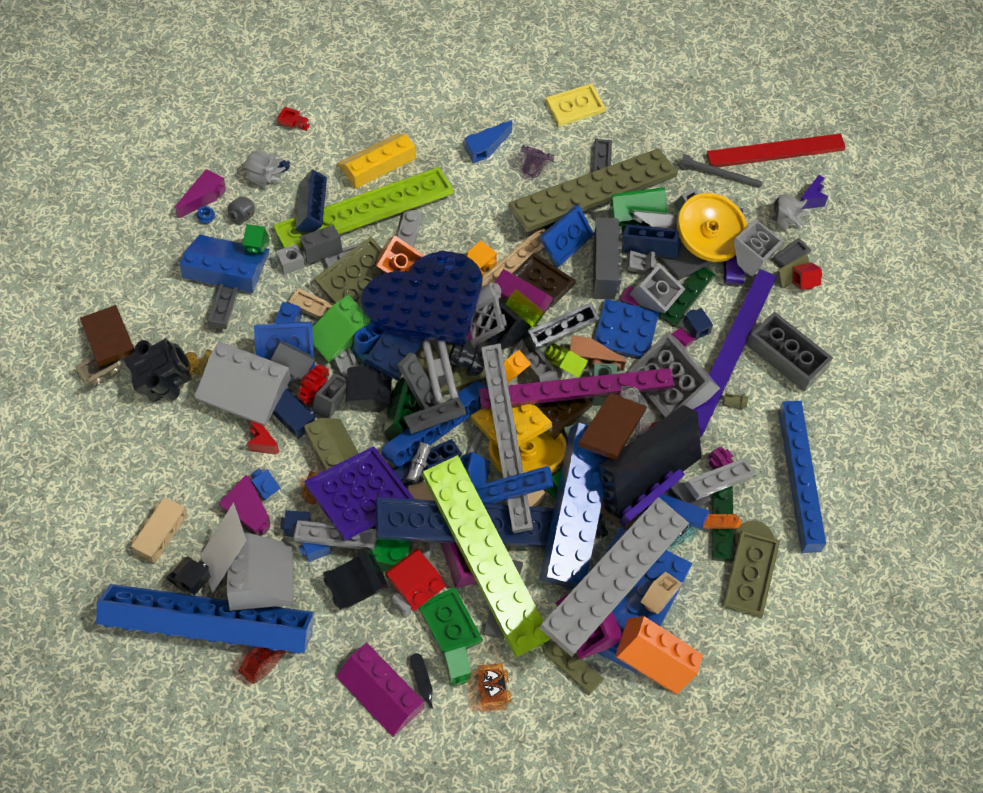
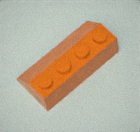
M645 616L627 619L615 657L672 693L678 694L698 674L703 654Z

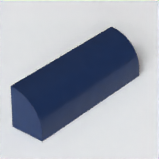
M313 169L300 182L295 230L303 233L314 232L323 224L327 177Z

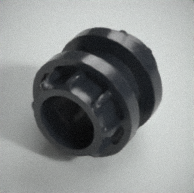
M464 338L463 341L457 340L454 342L449 354L450 365L453 366V370L459 371L462 367L467 369L466 374L469 376L481 374L485 367L481 349L483 345L478 343L474 348L469 346L470 341Z

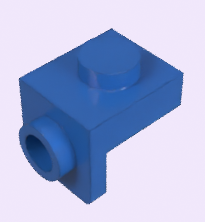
M258 468L250 474V480L263 500H266L281 489L268 469L261 470Z

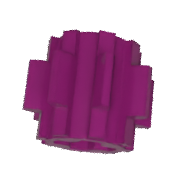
M718 447L709 454L708 458L710 461L708 464L715 470L733 463L731 459L733 455L728 449L725 450L723 447Z

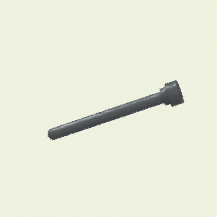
M683 154L679 166L684 169L693 167L756 187H761L763 184L760 180L694 161L687 154Z

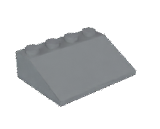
M669 332L628 370L630 373L671 368L674 383L673 389L645 392L664 417H667L682 405L694 409L707 402L720 389L684 345Z
M218 341L207 362L195 394V399L266 426L291 379L289 367Z
M244 533L247 541L227 572V596L230 611L293 605L292 544L251 533Z

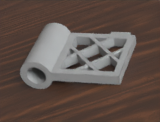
M490 282L460 299L470 326L473 339L471 344L473 346L505 330V315L501 314L498 300L501 297V288L496 283ZM493 305L494 309L491 315L486 314L489 307ZM479 313L480 315L476 323H473L472 317ZM487 316L489 319L485 327H483L481 323L484 317ZM496 320L497 327L491 330L490 327L493 321ZM478 329H483L481 335L476 338Z

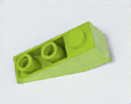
M555 343L549 345L544 352L546 359L550 363L578 378L588 362L579 355Z

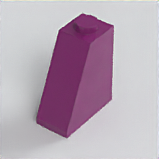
M245 475L223 498L219 506L221 511L227 514L234 503L242 527L251 534L264 535L270 528V519L250 478Z

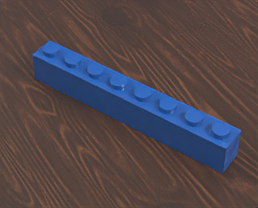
M783 401L778 413L801 553L822 552L826 545L802 401Z

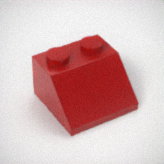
M419 549L414 550L385 572L396 593L399 592L413 611L417 610L446 587L438 571Z

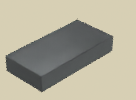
M798 238L776 254L772 260L782 268L804 254L808 255L811 249Z

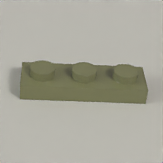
M554 641L543 652L546 657L589 695L604 680L583 659H579L576 653L571 657Z

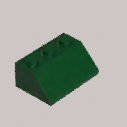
M404 377L396 382L395 389L392 391L391 404L387 409V418L382 426V433L389 442L408 429L404 417L420 410V406Z

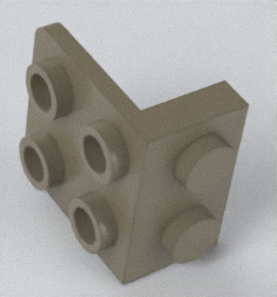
M94 355L76 365L75 368L87 387L89 385L95 387L103 382L102 380H104L105 376L108 375L111 378L118 374L121 370L122 362L121 360L114 361L99 367Z

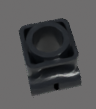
M166 338L153 345L146 340H141L135 345V352L124 358L126 367L132 373L134 390L139 394L146 395L153 403L162 398L168 401L177 399L180 394L179 386L192 380L190 374L191 366L185 352L178 344H173Z

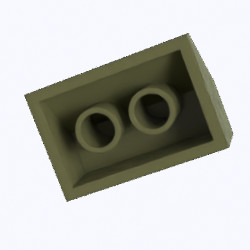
M320 418L304 425L305 436L324 471L359 454L341 419Z

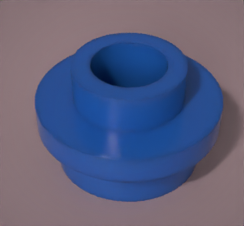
M208 206L200 207L196 214L197 220L204 224L212 222L215 218L213 209Z

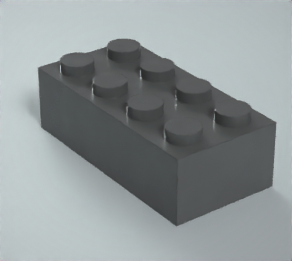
M596 218L593 237V299L615 300L616 293L620 291V283L622 281V272H620L622 257H620L622 226H619V218Z
M775 311L751 333L747 343L749 348L804 392L829 368L833 359L831 355Z

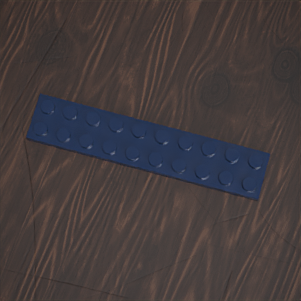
M376 498V539L456 543L435 501ZM483 504L504 546L546 548L554 508L529 506L533 530L513 533L508 505Z

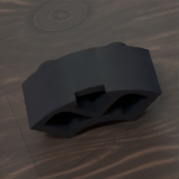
M187 556L183 557L168 573L166 580L181 591L186 590L195 596L211 576L207 564L201 560L196 562Z

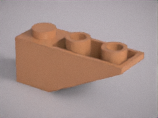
M571 337L570 351L587 360L586 366L594 368V363L617 364V371H624L626 365L625 358L592 338Z

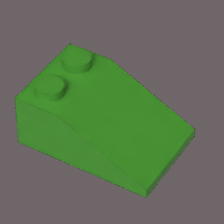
M347 295L335 303L313 326L314 348L329 363L353 345L355 333L371 324L372 319Z

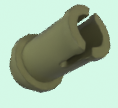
M725 393L724 405L738 406L741 409L743 407L747 408L748 396H745V394L741 396Z

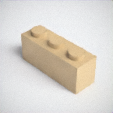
M166 497L161 502H158L152 516L144 522L140 534L136 535L132 540L131 548L134 554L155 564L188 514L185 507Z

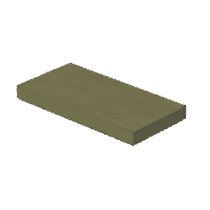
M744 530L740 531L722 607L760 618L763 617L781 540Z

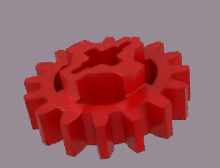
M319 364L314 369L309 370L308 374L300 382L302 383L299 389L300 393L298 394L300 401L307 405L313 402L316 393L328 380L329 369Z

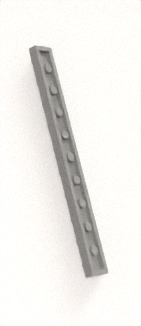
M501 344L481 347L503 478L523 473L502 348ZM527 494L508 499L513 533L533 530Z

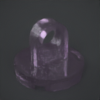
M521 146L520 152L527 155L523 165V172L529 178H536L541 174L545 161L554 162L555 157L552 154H545L533 147ZM535 164L536 171L530 174L529 167Z

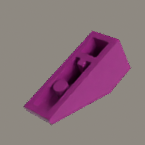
M206 169L176 204L177 217L182 218L198 210L200 207L216 201L226 191L224 178Z

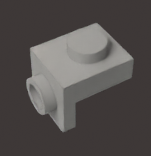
M630 250L627 253L626 270L646 275L656 265L655 252L651 251L649 254L644 255Z

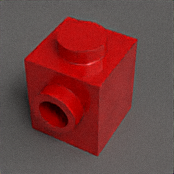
M813 262L793 266L792 283L801 290L820 286L823 276L822 270Z

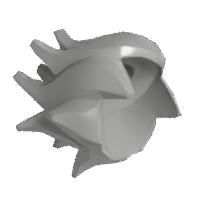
M260 150L251 152L241 167L247 169L248 178L253 183L260 185L264 190L266 182H281L282 180L277 174L286 169L285 167L277 168L280 165L279 163L283 161V158L275 159L277 156L276 152L273 155H269Z
M779 194L771 197V199H776L771 204L776 216L770 217L769 221L785 229H788L789 224H795L798 228L801 225L804 226L799 217L809 214L808 211L801 209L806 204L807 199L798 201L788 194Z

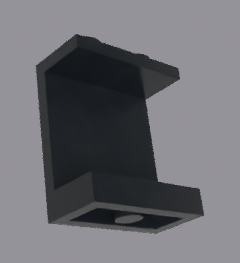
M365 550L359 553L358 557L333 570L323 572L325 585L331 590L333 602L340 610L347 609L389 587L372 550Z

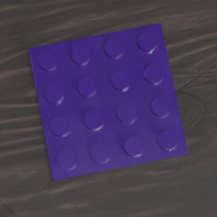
M374 446L304 481L306 488L344 541L376 525L375 500L377 497L414 499Z

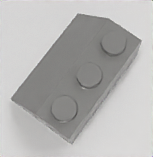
M755 219L734 239L738 266L745 273L753 276L775 254L784 241Z

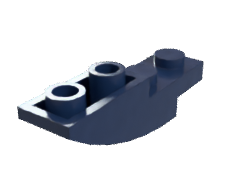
M453 439L431 448L426 460V468H423L422 472L457 455L458 457L462 456ZM411 461L392 469L404 486L414 484L406 480L412 465ZM420 475L418 483L424 480L422 475Z

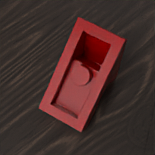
M250 421L251 428H249V431L254 438L247 442L249 451L278 454V444L265 427Z

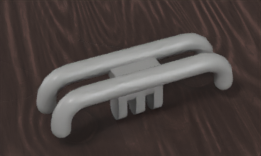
M443 336L437 338L440 359L433 360L431 344L428 340H424L422 343L436 405L444 402L439 382L442 386H448L451 400L458 397L446 341Z

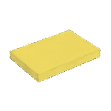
M592 83L545 98V103L558 127L606 111Z

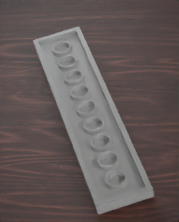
M658 497L539 628L572 657L687 527L689 522Z

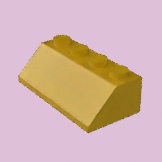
M397 133L337 164L354 188L357 189L416 159V146L407 134Z

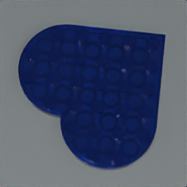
M441 250L427 254L418 259L411 266L409 272L396 270L382 274L370 281L364 288L361 297L363 314L370 319L371 324L385 331L466 344L482 290V272L472 259L462 253Z

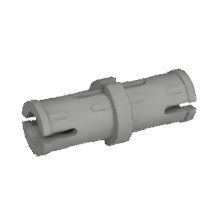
M420 442L415 458L411 460L412 465L406 477L407 481L418 484L422 470L427 465L426 460L432 448L430 445Z

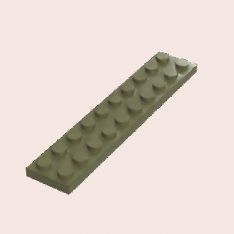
M658 148L511 201L508 207L524 230L529 232L558 221L575 205H580L582 211H586L610 202L612 194L645 189L677 177L678 171Z

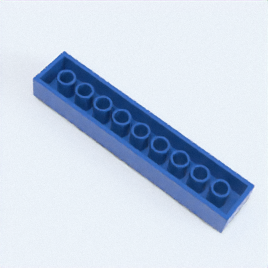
M110 584L97 601L96 624L107 628L120 627L129 631L141 630L146 633H163L167 636L178 635L185 636L188 639L199 638L206 639L209 642L221 641L227 642L230 645L242 644L252 648L264 647L273 651L286 650L298 654L305 653L312 636L314 612L283 607L230 611L229 602L224 599Z

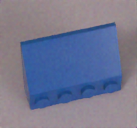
M199 235L185 250L180 262L181 275L185 279L218 286L224 284V287L234 289V287H237L238 290L253 293L270 249H266L263 254L253 255L244 250L242 243Z

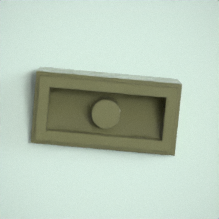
M804 254L778 269L775 281L781 288L784 289L792 284L793 266L809 263L808 255Z

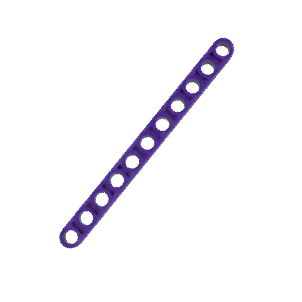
M759 269L709 374L720 389L707 402L693 409L698 412L700 437L703 436L776 280V275Z

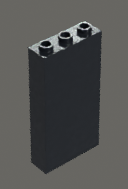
M685 405L680 406L625 446L616 460L609 458L599 465L605 509L610 515L621 519L623 517L622 512L631 505L632 508L636 506L637 503L635 501L643 494L648 496L651 493L649 489L657 482L661 485L664 482L663 478L669 472L675 473L679 469L684 472L702 458L697 411Z

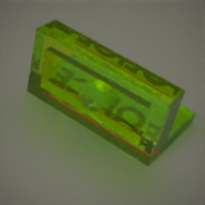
M517 289L505 303V305L534 328L540 326L537 323L546 313Z

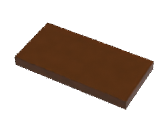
M116 305L80 317L99 367L123 359L135 352Z
M610 393L579 440L578 446L616 460L644 415L647 406Z

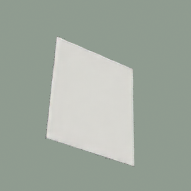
M234 503L201 553L202 561L209 567L208 570L211 578L208 581L212 593L247 541Z

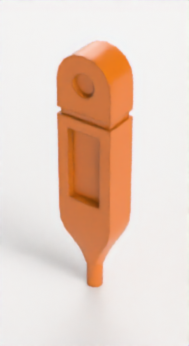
M709 514L703 528L736 529L740 527L741 519L735 514Z

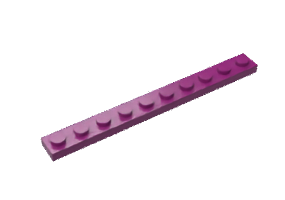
M671 368L508 385L512 406L608 396L610 393L619 395L673 389L674 387ZM479 388L481 409L492 408L488 388Z

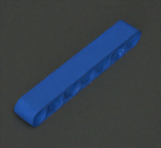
M479 381L473 382L458 393V397L465 407V415L413 434L407 429L383 447L382 456L396 466L405 464L416 455L420 442L428 445L433 444L472 414L481 409L479 388H488V386Z

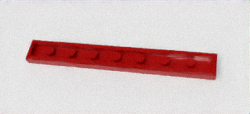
M841 133L710 150L707 151L706 155L709 165L718 168L844 151L846 146Z

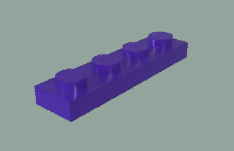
M680 469L675 473L669 472L663 478L664 482L661 485L657 482L649 489L651 493L648 496L643 494L635 501L637 503L636 506L632 508L630 505L622 512L623 517L619 520L620 524L625 527L658 497H661L679 482L685 474Z

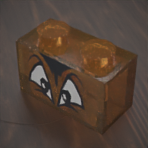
M503 663L478 665L477 674L482 712L507 710L508 703H511L510 690H506L505 683L509 682L508 671L503 669Z

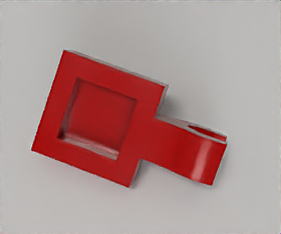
M285 106L277 118L278 124L292 129L295 125L305 131L310 127V124H307L309 119L302 117L300 111Z

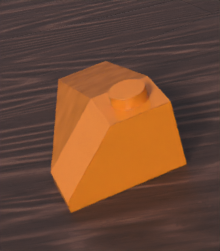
M395 235L387 240L376 263L377 268L391 277L434 289L449 286L455 275Z

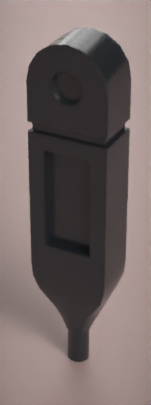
M414 653L410 657V664L421 697L427 701L429 708L432 709L433 689L422 655Z

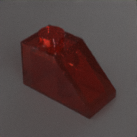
M264 647L255 648L247 653L238 672L246 680L255 684L265 678L286 654V651H273Z

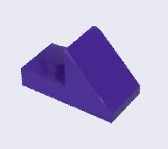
M821 175L816 177L802 196L800 201L807 199V202L801 209L824 207L826 205L828 196L821 193L824 189L822 184L825 179Z

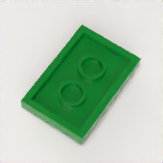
M455 587L432 597L419 607L443 655L445 648L464 643L467 650L483 642Z

